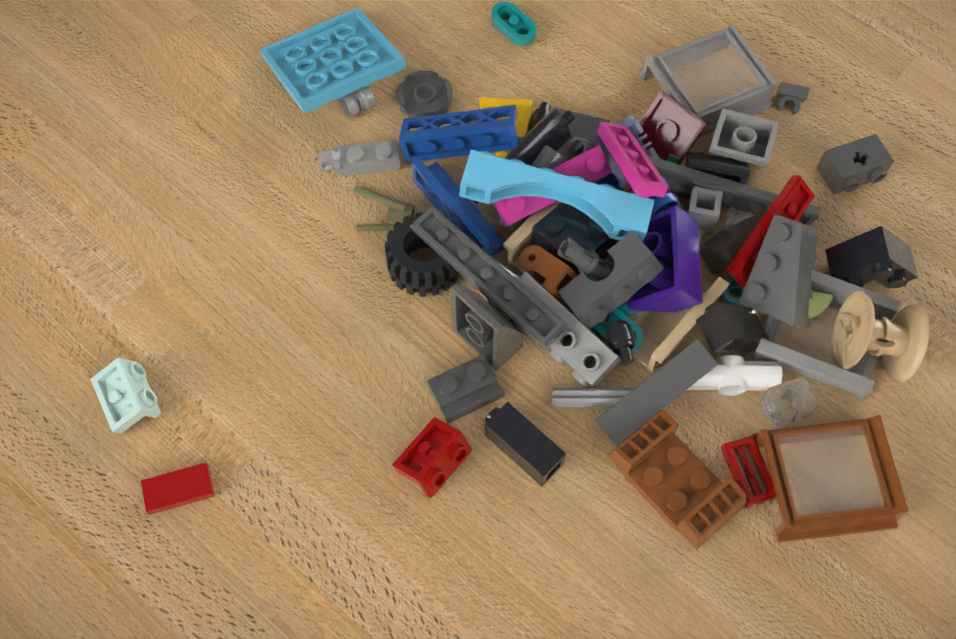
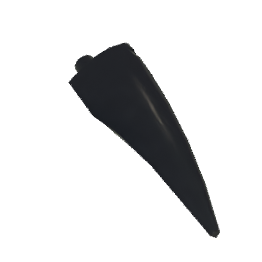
M552 109L520 140L504 159H517L531 166L545 145L557 151L571 138L568 125L575 120L574 115L569 110L561 115L557 110Z

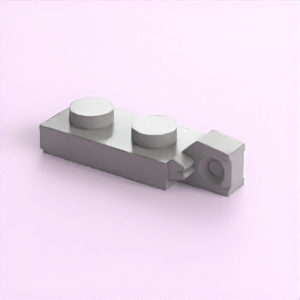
M397 140L335 147L333 150L318 152L321 172L335 170V173L351 176L400 169Z

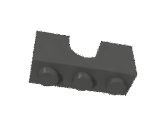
M633 231L629 232L608 250L614 259V269L607 278L601 281H592L582 271L558 291L574 314L589 330L604 321L607 315L622 303L627 302L635 292L646 283L651 282L664 269L653 253Z

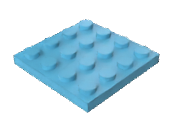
M358 7L260 49L264 61L303 113L316 110L324 104L341 99L351 92L368 87L380 79L392 76L398 71L407 68L405 58Z

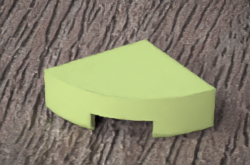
M813 291L812 299H809L808 318L811 320V318L827 310L833 295Z

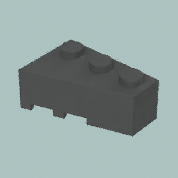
M774 214L739 303L792 326L809 328V299H812L813 289L810 288L812 269L815 268L818 229Z

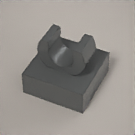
M781 82L777 87L775 97L781 98L777 104V110L782 111L784 103L789 101L794 106L792 114H796L800 110V102L803 103L807 100L810 88Z

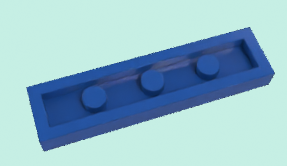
M516 105L404 119L399 141L405 161L413 162L418 158L423 161L469 155L471 150L478 152L512 150L520 142L516 128L517 107ZM508 116H509L508 119L496 120V119H498V118H500V117H508ZM412 128H420L419 130L410 131Z
M420 158L412 162L413 182L436 209L488 255L495 256L506 249L503 247L505 240L470 199L459 196V186L437 161L428 167Z

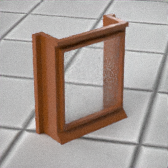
M880 415L861 420L773 430L762 429L760 433L753 434L758 447L765 448L780 509L782 523L775 529L778 543L897 529V520L909 511Z

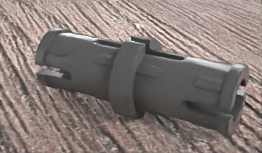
M567 238V241L564 240L559 246L558 255L577 266L579 272L583 271L585 275L589 274L598 281L607 278L614 269L613 266L599 258L597 252L583 248L571 238Z

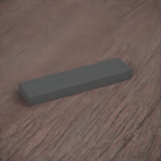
M696 339L595 421L614 445L617 446L716 367L718 363L701 342Z

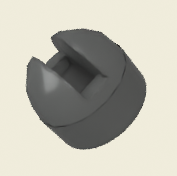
M574 137L567 145V154L572 159L578 156L579 153L592 149L593 146L586 138Z

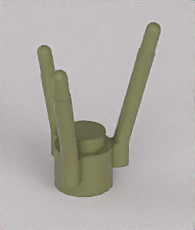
M355 186L353 192L389 206L386 219L391 221V224L357 225V231H394L393 225L397 221L403 223V217L409 215L413 218L414 205L392 200L360 186Z

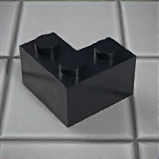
M883 226L825 249L830 275L859 287H864L866 283L876 280L889 289L901 288L907 285L908 281L918 278L910 245Z

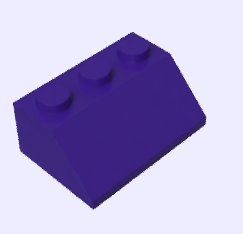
M673 206L652 215L643 243L664 269L651 282L646 283L627 301V309L631 311L679 312L703 303L698 220L678 206Z

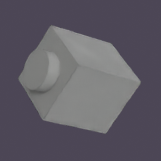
M693 186L687 203L686 213L698 220V228L704 230L703 234L712 236L719 219L723 192Z

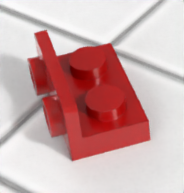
M434 417L396 459L392 466L396 472L419 485L424 494L432 498L444 486L447 479L459 465L466 460L472 448L460 430Z

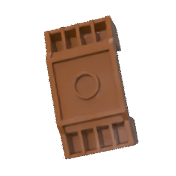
M661 410L608 454V456L624 473L629 483L663 519L698 549L745 507L747 495L731 477L722 483L675 435L679 424L664 410Z

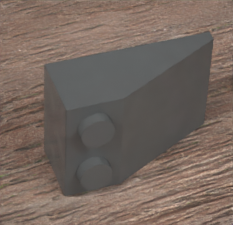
M458 284L451 287L453 332L480 356L484 354L489 365L497 371L523 347V330L511 319L508 320L499 308L479 293Z

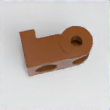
M529 246L520 255L519 261L523 269L534 279L545 280L541 286L562 302L564 299L558 291L578 275L567 264L539 246Z

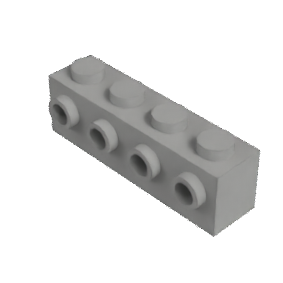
M525 271L518 281L560 317L568 327L550 345L551 349L548 353L561 365L566 361L575 370L571 375L584 387L588 383L597 387L621 361L620 357Z

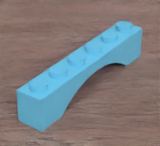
M475 150L470 151L459 193L460 197L485 204H492L503 199L520 196H538L558 200L588 215L604 230L609 238L620 241L629 232L633 231L642 242L647 234L655 201L641 197L636 193L616 190L608 184L598 185L587 182L579 176L569 177L555 173L549 168H536L526 165L517 159L507 160L497 157L488 151L478 152Z

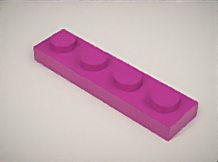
M601 122L597 133L633 191L645 198L651 196L664 198L668 185L627 126Z
M600 145L552 169L555 173L569 177L579 176L591 183L613 172ZM520 196L495 202L494 205L505 227L558 200L538 196Z

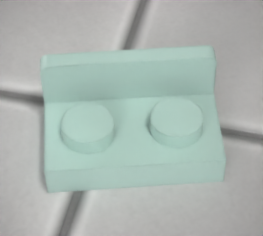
M118 357L90 379L113 433L122 434L144 416L157 418L161 415L157 404V396L148 384L145 369L138 362Z

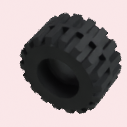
M422 212L415 213L416 217L413 218L409 215L403 217V223L397 221L393 225L394 231L389 230L387 241H385V254L390 278L393 282L396 281L397 287L401 290L406 287L408 294L414 295L415 292H419L420 297H426L428 292H432L434 296L439 294V289L441 288L444 291L448 290L450 282L455 283L458 280L459 272L440 255L429 261H416L409 257L417 249H432L410 227L422 215Z

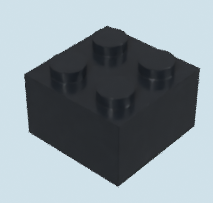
M563 202L532 227L531 246L536 245L567 264L577 275L581 273L578 271L577 266L558 255L559 246L564 240L567 241V238H571L583 248L594 250L602 260L609 255L608 250L618 242V240L609 238L604 230L588 215Z

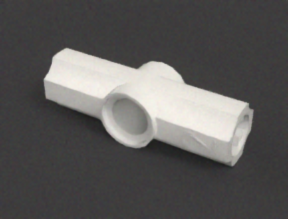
M736 355L722 356L716 360L718 363L716 367L687 390H718L719 394L725 396L740 395L746 391H779L782 387V366H780L779 362L744 361L742 357Z

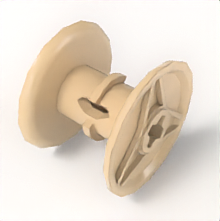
M864 291L853 292L846 298L839 309L834 322L831 336V354L834 364L842 369H850L859 363L866 351L875 357L883 354V365L886 374L895 382H905L921 366L927 351L930 326L926 310L919 304L907 305L896 314L892 322L886 317H882V320L875 319V309L870 296Z

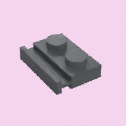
M484 354L427 380V386L440 411L443 413L447 424L505 396V391L499 385L498 379Z

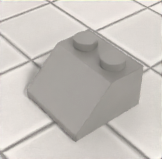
M722 108L709 153L768 167L779 122Z

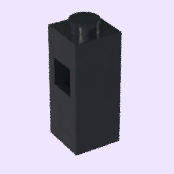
M509 402L501 409L495 407L485 418V436L541 487L564 465L566 453Z

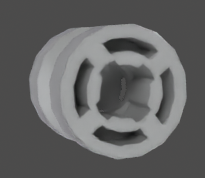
M369 86L360 88L339 99L341 107L349 118L358 115V112L362 109L369 110L376 106Z

